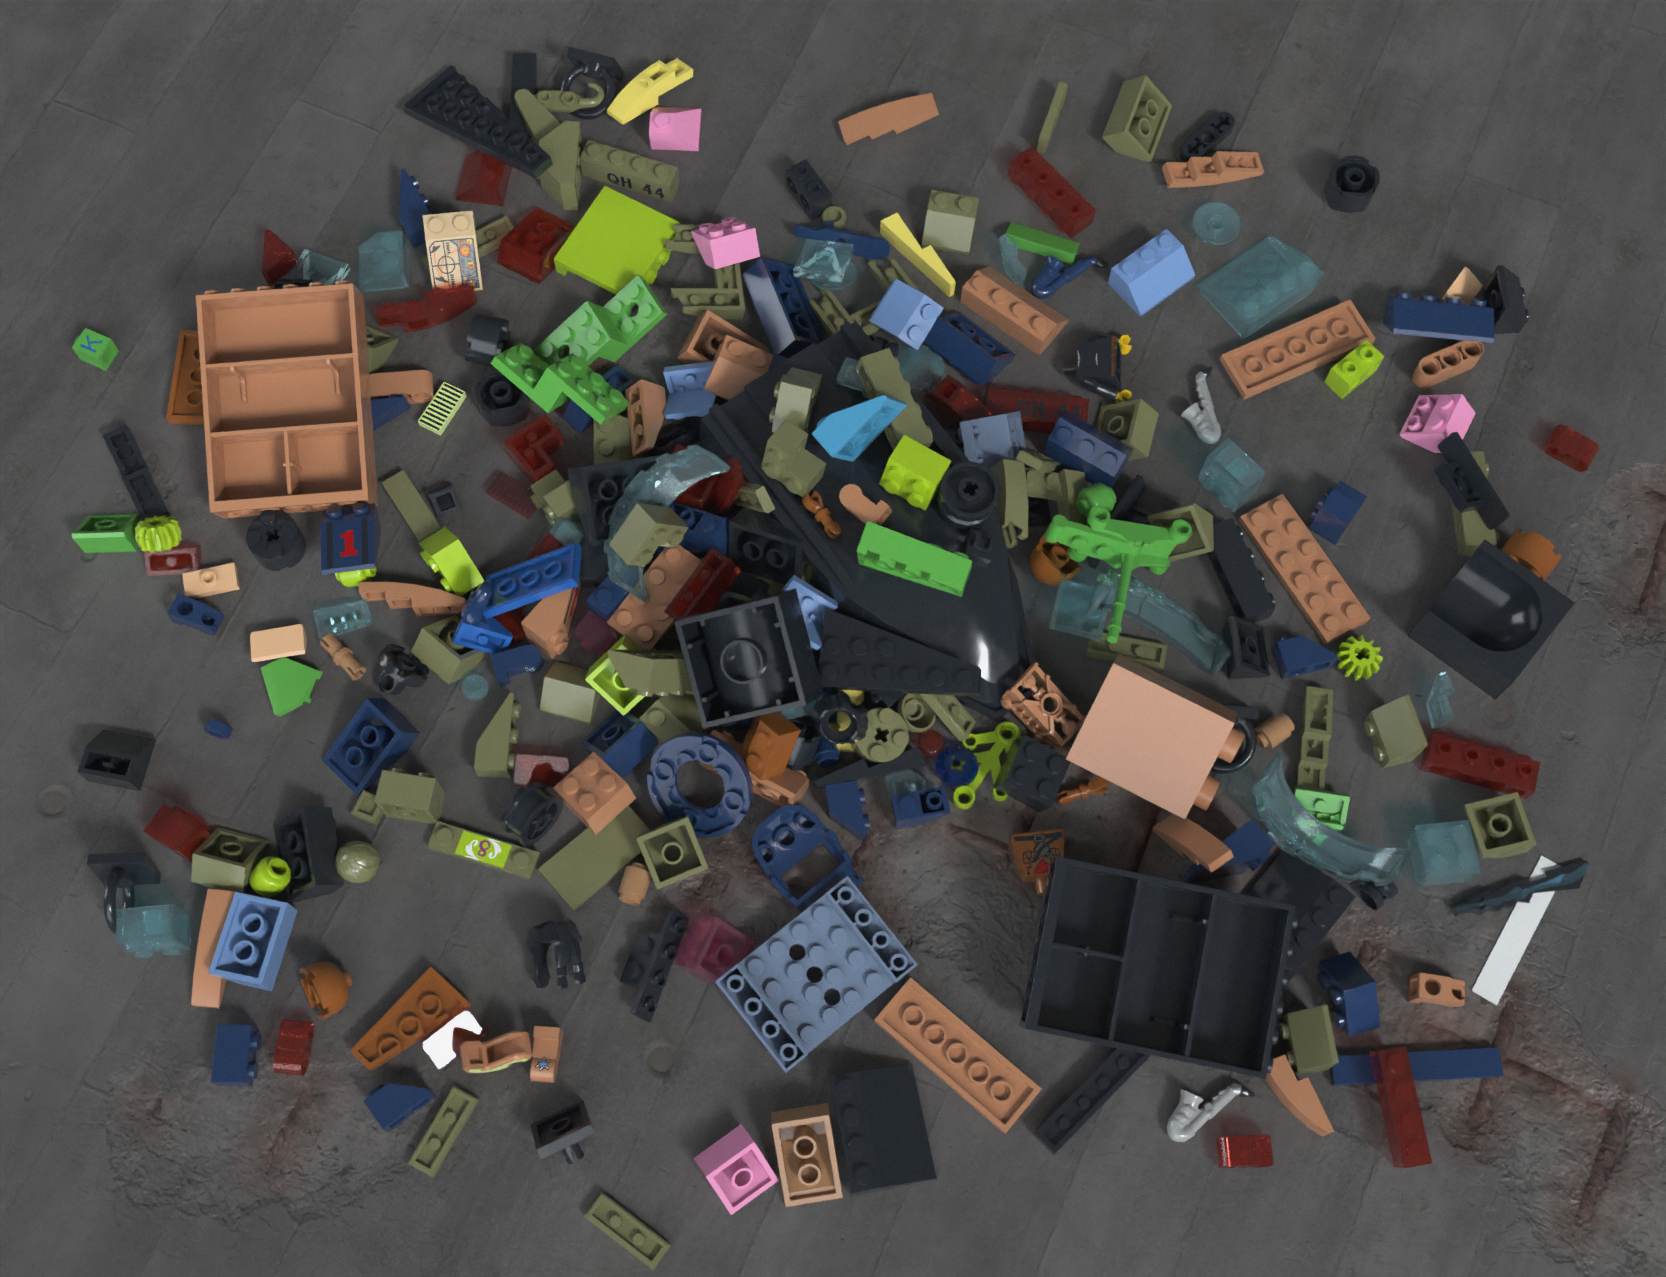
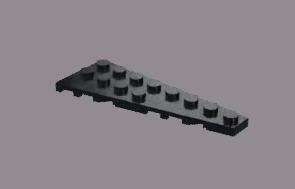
M452 65L402 106L405 114L535 179L553 165L551 157L538 144H534L528 139L524 131L521 132L512 120L509 121L492 101L481 95L478 88L474 85L472 86L466 77L460 75Z

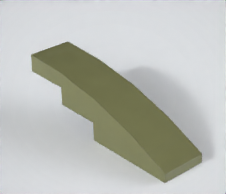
M1307 686L1305 689L1295 786L1324 790L1325 769L1328 765L1329 740L1332 736L1333 690Z

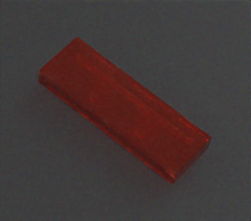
M729 459L708 503L711 514L725 518L744 481L738 459Z

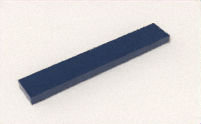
M1499 1048L1338 1056L1339 1063L1330 1068L1332 1086L1405 1083L1408 1079V1076L1407 1078L1404 1076L1405 1070L1410 1072L1408 1082L1501 1078L1504 1076ZM1401 1055L1406 1056L1407 1061L1405 1067L1403 1065V1061L1405 1062V1060H1401Z

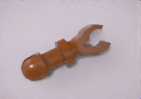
M814 491L809 496L806 493L802 499L803 505L816 514L815 519L824 525L825 532L831 538H837L841 534V527L830 517L831 512L829 509L823 507L820 494Z
M1097 777L1085 785L1080 783L1077 784L1076 788L1058 792L1056 799H1059L1058 803L1061 805L1071 803L1072 800L1078 798L1083 800L1088 798L1090 794L1097 795L1107 792L1109 784L1106 779Z

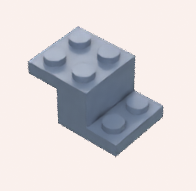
M1020 411L960 422L958 436L960 442L964 445V454L969 461L981 463L991 469L992 466L1002 459L1019 461L1016 459L1019 451H1027Z

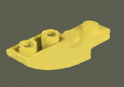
M678 58L667 64L660 60L638 74L618 94L608 107L607 114L622 125L657 106L658 96L692 78L693 69Z

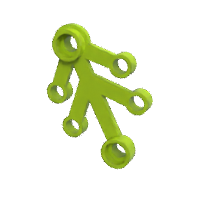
M1005 721L999 723L993 732L977 735L970 733L967 739L974 740L975 744L972 746L967 745L965 740L962 741V747L966 751L975 750L977 745L994 743L990 751L963 756L954 754L949 757L947 767L952 772H959L963 767L980 764L967 785L960 786L955 790L953 802L956 807L965 810L974 804L975 791L989 770L991 771L993 784H995L1001 770L1000 754L1005 748L1007 755L1013 740L1021 735L1016 724ZM1009 732L1012 737L1005 739L1002 733ZM958 760L961 765L953 767L951 761ZM993 789L992 795L995 800L1004 801L1008 798L1006 794L999 796L996 793V789ZM962 795L967 796L969 801L961 803L959 797Z

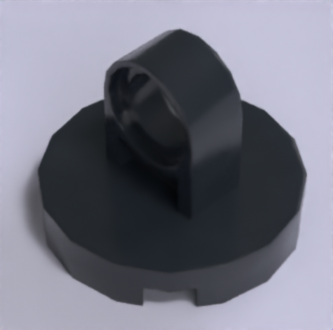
M387 644L378 655V661L384 669L378 677V689L385 695H398L405 686L421 687L428 678L429 670L427 666L415 655L410 657L403 653L406 648L395 644ZM390 677H392L394 680V685L391 690H389L388 688V680Z

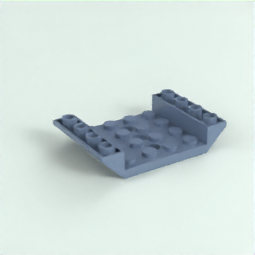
M847 876L716 980L715 983L786 1073L805 1058L816 1046L918 964ZM800 945L803 947L805 955L802 960L796 961L790 957L789 949L791 946ZM817 967L821 970L822 978L818 983H812L807 979L806 974L809 968ZM828 989H834L838 992L839 1001L837 1004L829 1005L825 1002L824 994Z

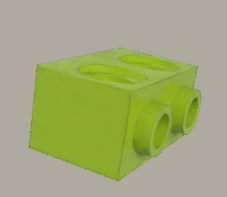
M1365 340L1331 368L1324 383L1343 399L1377 371L1384 355L1368 340Z

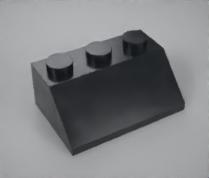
M303 806L274 826L279 858L284 860L291 870L290 882L284 888L286 903H295L328 895L345 885L344 879L339 875L335 866V858L340 846L337 842L336 822L333 818L332 807Z

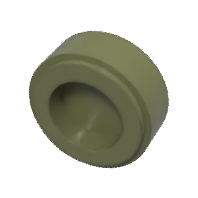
M838 206L826 208L822 213V224L824 225L826 221H832L834 228L841 230L846 224L845 211Z

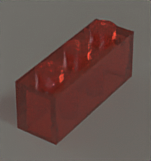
M711 548L664 610V613L673 621L697 612L716 610L719 607L718 602L726 591H731L734 587V580L742 571L731 559Z

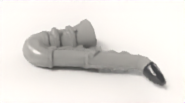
M1207 367L1196 375V391H1198L1202 411L1199 408L1198 402H1196L1180 415L1192 425L1197 437L1207 444H1214L1221 437L1220 424H1218L1206 383V378L1209 377L1213 369L1212 367Z
M1234 1083L1226 1089L1219 1091V1094L1214 1096L1211 1102H1206L1203 1108L1199 1109L1198 1105L1203 1099L1181 1089L1179 1105L1169 1117L1167 1124L1168 1136L1175 1142H1185L1192 1138L1208 1120L1212 1119L1236 1095L1254 1097L1255 1093L1243 1085Z

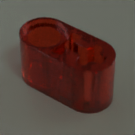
M1557 425L1543 446V450L1547 455L1579 472H1585L1599 451V446L1593 440L1570 427Z
M283 1019L273 1059L274 1073L304 1076L306 1074L314 1037V1022Z
M1271 1135L1216 1138L1218 1162L1221 1169L1274 1166Z

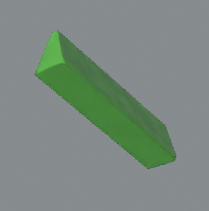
M1013 222L1010 223L1004 237V244L1043 256H1053L1062 262L1072 265L1080 246L1078 242Z

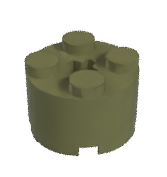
M890 708L870 710L867 714L868 729L866 737L861 741L851 744L856 755L867 762L879 764L891 761L904 751L909 742L907 725L903 718ZM882 731L884 734L882 740L876 741L874 736L877 732Z

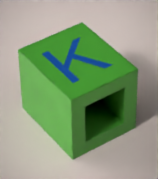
M87 328L75 339L72 347L80 360L105 371L119 352L112 339Z

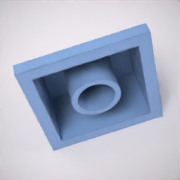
M894 279L868 321L905 347L918 350L944 308L920 291L898 279Z

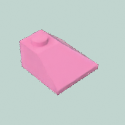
M654 107L650 113L649 125L651 149L699 151L701 108Z

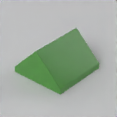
M140 514L87 515L71 533L72 539L85 553L137 552L138 542L135 539V527L140 522Z

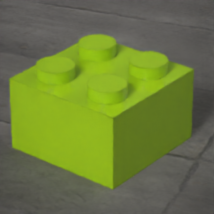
M903 435L889 457L879 485L884 487L889 493L897 494L906 499L912 506L920 507L926 511L941 485L942 478L946 474L951 460Z
M625 634L609 650L642 648ZM608 651L587 672L585 680L623 716L645 697L637 695V690L625 687L608 657Z

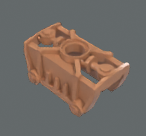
M1033 662L1013 686L1004 693L1000 702L1004 708L1011 709L1034 734L1032 736L1034 740L1041 744L1062 747L1083 725L1086 716H1083L1076 709L1077 706L1065 697L1050 680V676L1038 667L1039 664ZM1020 685L1023 688H1030L1033 691L1031 696L1036 701L1027 700L1017 688ZM1045 698H1048L1054 705L1051 712H1047L1043 707ZM1054 721L1062 723V731L1065 733L1063 738L1054 730Z

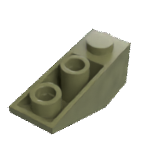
M509 693L476 743L474 770L478 777L510 778L511 769L516 768V753H513V745L518 743L519 729L515 727L516 718L521 716V703L517 701L514 693Z

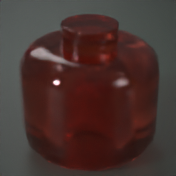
M928 730L919 736L917 746L922 757L934 759L941 755L944 748V740L939 732Z

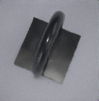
M569 47L567 57L575 67L565 75L560 91H570L572 82L581 74L591 79L604 80L607 88L606 97L597 108L592 110L578 109L569 113L584 120L599 118L607 112L608 107L615 99L616 85L614 79L622 81L624 71L613 57Z
M1220 703L1238 712L1234 726H1239L1245 733L1246 745L1238 759L1231 763L1215 761L1210 771L1220 774L1234 773L1250 762L1256 750L1257 740L1255 730L1247 718L1259 719L1260 708Z
M145 853L88 854V867L105 885L104 915L107 926L113 933L122 934L128 929L133 918L135 905L134 886L160 884L161 873ZM117 887L123 890V908L119 921L116 913Z

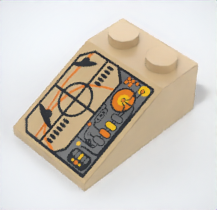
M473 211L423 215L433 294L440 295L483 290Z

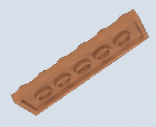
M1347 300L1221 355L1220 361L1243 399H1247L1348 355L1365 340L1373 344L1376 338L1352 301Z
M1284 494L1240 516L1238 521L1324 645L1331 643L1370 620L1366 610Z
M911 977L874 1020L878 1026L1004 1134L1007 1133L1042 1090Z

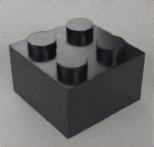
M1026 735L1013 740L993 788L1038 812L1052 808L1070 761L1066 760L1064 755Z

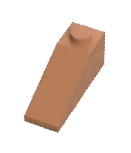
M643 379L625 390L626 400L630 402L627 410L632 454L635 458H638L654 447L665 417V387Z

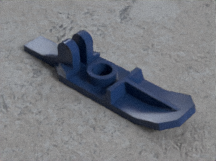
M826 221L823 227L795 225L794 236L816 241L826 249L833 248L834 251L867 259H883L889 255L890 242L885 238L860 235L859 231L852 233L835 229L832 221Z

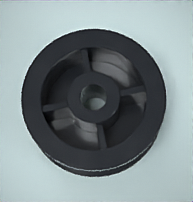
M535 782L527 788L521 787L515 792L513 796L514 801L502 815L500 822L502 823L503 830L507 833L514 832L519 836L520 843L523 846L533 845L544 837L557 821L563 808V799L559 795L552 796L548 793L545 784L542 782Z

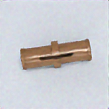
M328 633L322 638L323 640L320 641V645L333 657V662L337 666L340 665L352 680H358L364 675L363 673L366 672V668L353 656V651L349 647L346 648L333 633Z

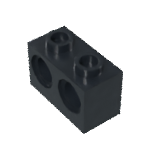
M806 159L785 170L787 189L811 221L822 216L823 211L832 206V193Z

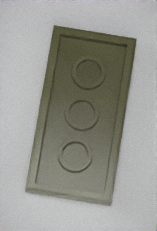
M628 805L597 835L589 828L585 829L539 867L538 870L568 906L575 911L642 854L636 837L650 829Z

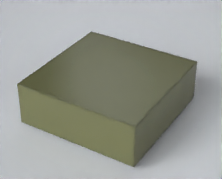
M362 790L351 811V815L377 826L383 812L374 802L376 795Z

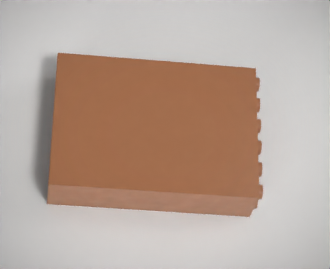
M341 280L334 282L335 285L325 286L324 283L314 282L309 283V287H298V285L288 284L283 285L282 289L261 286L257 287L256 291L235 288L231 289L230 293L208 290L204 292V295H196L211 513L227 519L260 516L265 510L291 514L323 511L332 506L349 507L357 503H375L376 507H379L364 296L353 283L350 284V281Z

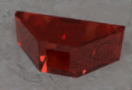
M949 374L941 375L924 393L928 399L961 422L989 417L992 414L991 410L965 385Z

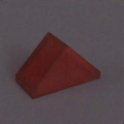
M265 230L262 274L268 285H274L279 278L285 276L299 262L294 251L271 230Z

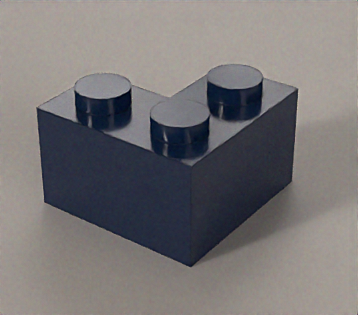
M1340 480L1336 488L1330 486L1317 503L1315 510L1309 517L1313 520L1309 530L1336 545L1367 496Z
M1349 951L1319 961L1320 973L1317 975L1321 988L1323 990L1326 989L1330 993L1331 999L1335 1004V1011L1332 1014L1338 1028L1341 1027L1349 1037L1381 1027L1376 981Z

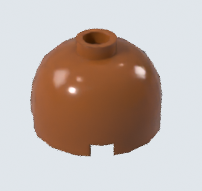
M1044 535L1036 542L1029 554V565L1034 577L1049 586L1056 587L1067 584L1080 572L1082 565L1079 566L1078 562L1073 561L1068 556L1067 549L1069 546L1059 542L1050 543L1045 539Z
M329 961L311 963L299 970V973H305V977L300 980L311 1008L313 1009L317 1005L321 1013L317 1014L319 1019L324 1020L333 1016L347 1004L350 994L349 986L352 985V980L346 970L341 971L337 965Z

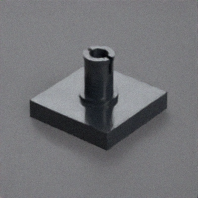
M584 1101L578 1102L530 1125L540 1159L562 1150L568 1164L575 1163L572 1152H574L578 1161L584 1157V1152L581 1150L578 1142L595 1134Z

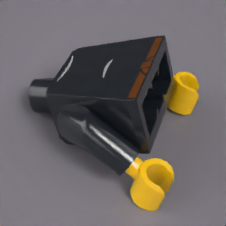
M1096 334L1084 344L1076 347V360L1063 362L1064 375H1076L1081 387L1096 395L1112 401L1116 399V403L1126 402L1122 397L1130 399L1132 393L1129 390H1123L1119 393L1118 389H1121V354L1125 355L1130 352L1132 346L1127 345L1131 340L1130 337L1122 335L1118 339L1116 335Z

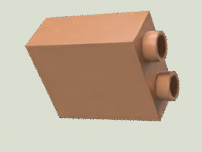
M1119 654L1112 664L1066 760L1186 819L1192 805L1205 811L1207 810L1221 782L1208 774L1217 757L1229 763L1232 762L1245 737V733L1233 728L1238 712Z

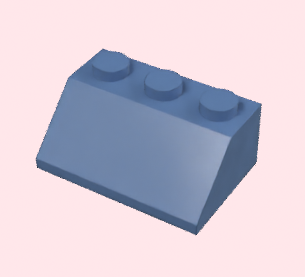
M1166 229L1111 269L1108 285L1141 317L1195 277V273L1184 246Z
M235 892L208 973L241 985L272 991L298 911L286 902Z

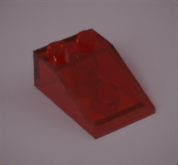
M536 207L501 239L497 264L540 284L554 270V257L576 226Z

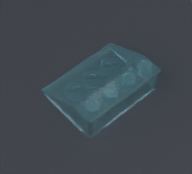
M1270 235L1199 283L1196 289L1244 340L1315 291L1324 273L1307 255Z

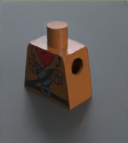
M1064 829L1013 834L1011 836L1010 847L1023 883L1035 882L1038 896H1044L1051 858L1057 856L1064 858Z

